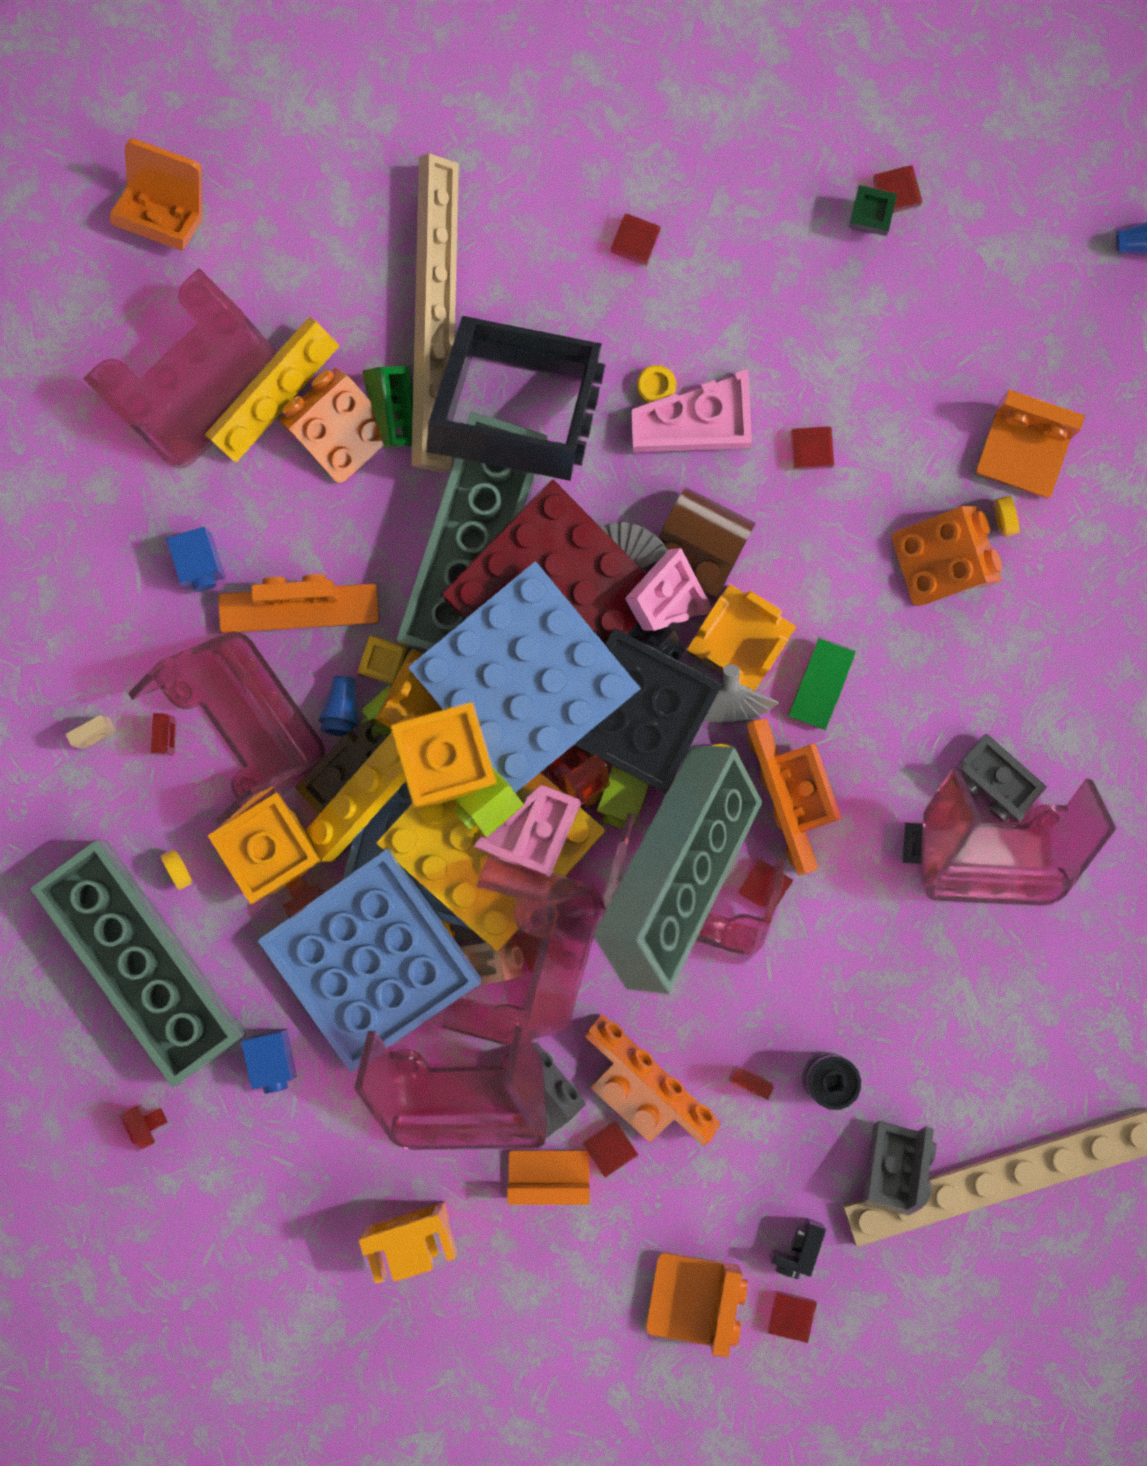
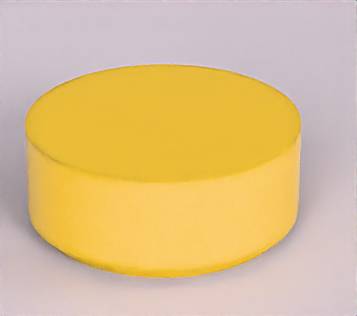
M652 365L640 373L637 380V393L645 404L675 394L676 378L667 367Z
M1009 495L995 499L994 512L1001 535L1009 537L1019 534V520L1012 497Z
M172 849L160 855L179 891L192 884L193 880L177 850Z

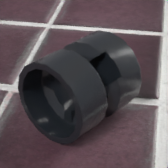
M823 1052L814 1055L806 1063L802 1075V1082L808 1095L818 1105L829 1110H841L849 1107L857 1100L861 1092L862 1079L858 1069L851 1061L834 1052Z

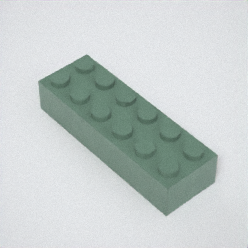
M472 411L467 421V424L548 440L546 434ZM455 458L396 639L401 646L426 653L464 621L440 594L531 501L538 474Z
M691 746L684 762L680 765L669 791L665 794L657 814L649 825L636 854L632 857L621 883L616 888L609 906L597 924L593 937L624 987L628 990L670 994L762 805V800L734 747Z
M95 840L30 888L172 1088L188 1080L247 1036L246 1032L108 841Z

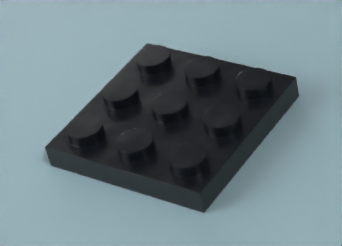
M614 628L605 646L641 689L578 740L574 746L666 793L723 684Z

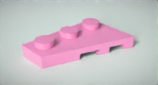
M748 369L736 372L733 377L719 382L714 380L702 384L701 388L680 396L674 394L631 409L633 452L751 448L752 431Z

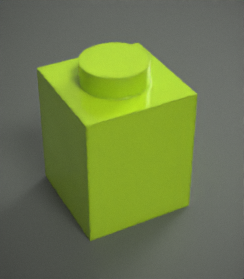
M613 766L597 809V813L604 815L602 823L625 830L626 824L634 826L649 785Z
M493 767L496 785L476 790L474 794L454 799L459 805L454 810L457 817L469 830L476 825L486 837L524 806L508 782Z

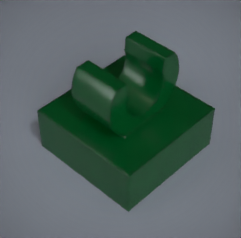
M859 185L848 228L887 236L897 193Z

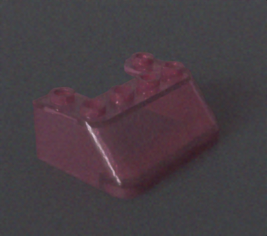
M200 268L183 282L178 293L182 308L197 324L156 364L139 378L122 361L106 359L97 364L83 378L169 466L174 468L190 466L213 444L204 434L277 353L243 311Z

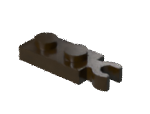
M376 718L368 720L360 726L358 737L352 731L345 734L295 786L319 814L373 754L372 751H375L390 734L384 735L379 740L373 738L371 730L378 723L375 720Z

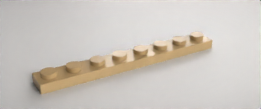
M428 153L419 157L411 466L442 473L452 470V457L426 452L428 421L455 339L459 163Z
M1147 1109L930 1177L927 1181L931 1182L932 1188L928 1203L909 1216L864 1204L863 1199L844 1204L842 1206L856 1247L866 1245L1147 1156Z

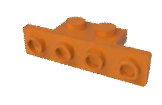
M323 574L302 576V582L289 583L286 582L285 577H267L262 579V584L251 585V592L222 593L218 597L220 631L224 634L366 625L379 622L378 588L376 584L337 586L333 580H326V575Z
M764 718L747 723L749 731L747 733V742L751 751L758 757L762 769L760 771L761 783L764 789L770 792L775 807L773 809L774 821L777 827L783 830L788 845L786 847L787 859L794 869L796 868L799 876L818 869V865L806 831L842 819L816 743L780 755L768 720Z
M603 1014L600 1015L585 1033V1037L613 1063L595 1080L590 1088L649 1143L675 1120L702 1146H706L720 1126V1122L714 1117L712 1111L707 1106L700 1104L684 1089L679 1080L665 1072L646 1050L639 1048L626 1036L623 1029L617 1023L610 1021Z

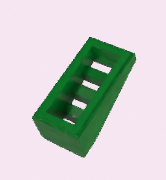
M387 366L362 370L365 387L384 447L412 446L413 390L410 366ZM393 412L397 413L398 419H394ZM395 427H401L403 435H396Z

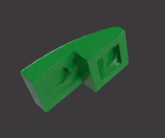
M818 637L788 716L826 730L856 651Z

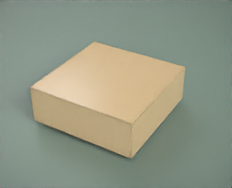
M99 715L65 735L72 747L84 750L114 734L116 728L110 718Z

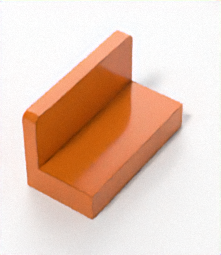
M511 1150L509 1152L507 1205H590L589 1151Z

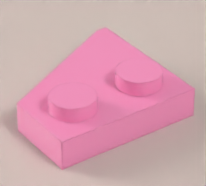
M669 549L625 598L642 630L661 629L667 627L670 623L684 622L696 615H707L712 610L682 549Z
M541 785L526 798L522 808L488 837L482 836L477 840L475 847L479 851L550 878L581 802L577 798Z

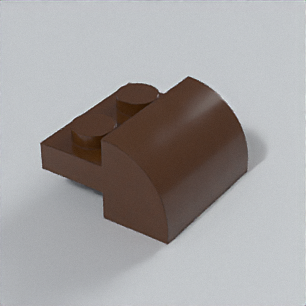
M685 487L668 516L659 539L664 543L667 550L682 549L703 591L718 597L756 523Z

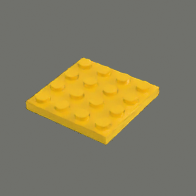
M540 772L518 790L516 794L524 804L526 798L541 785L561 793L563 792ZM455 800L436 805L431 803L418 808H414L412 803L376 844L383 851L389 848L398 863L497 953L606 832L600 824L583 809L579 808L550 878L479 851L475 847L476 842L482 836L485 838L486 836L476 825L469 830L454 813V810L459 807Z

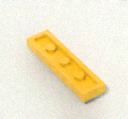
M308 317L204 435L232 461L237 463L278 417L286 404L301 391L339 348V345L317 321Z
M392 732L306 829L321 861L334 862L406 781Z

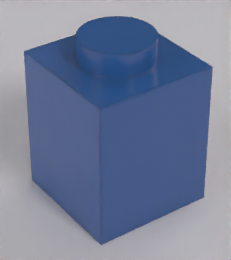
M205 526L166 538L179 582L186 589L193 588L194 592L206 591L216 587L217 580L225 578L213 535Z
M287 1029L241 1041L251 1089L263 1087L264 1094L288 1089L287 1081L296 1078L297 1073Z

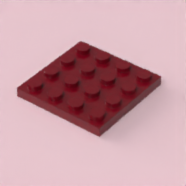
M552 479L440 594L465 620L536 561L605 645L614 628L628 634L638 623L625 598L645 577L646 573Z

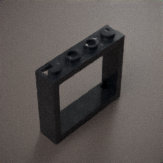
M462 316L428 421L426 452L571 481L574 465L582 466L587 442L581 441V437L589 438L593 414L587 412L588 410L595 411L597 407L600 387H596L594 384L602 385L606 365L599 363L602 343ZM472 357L582 378L566 444L453 421Z

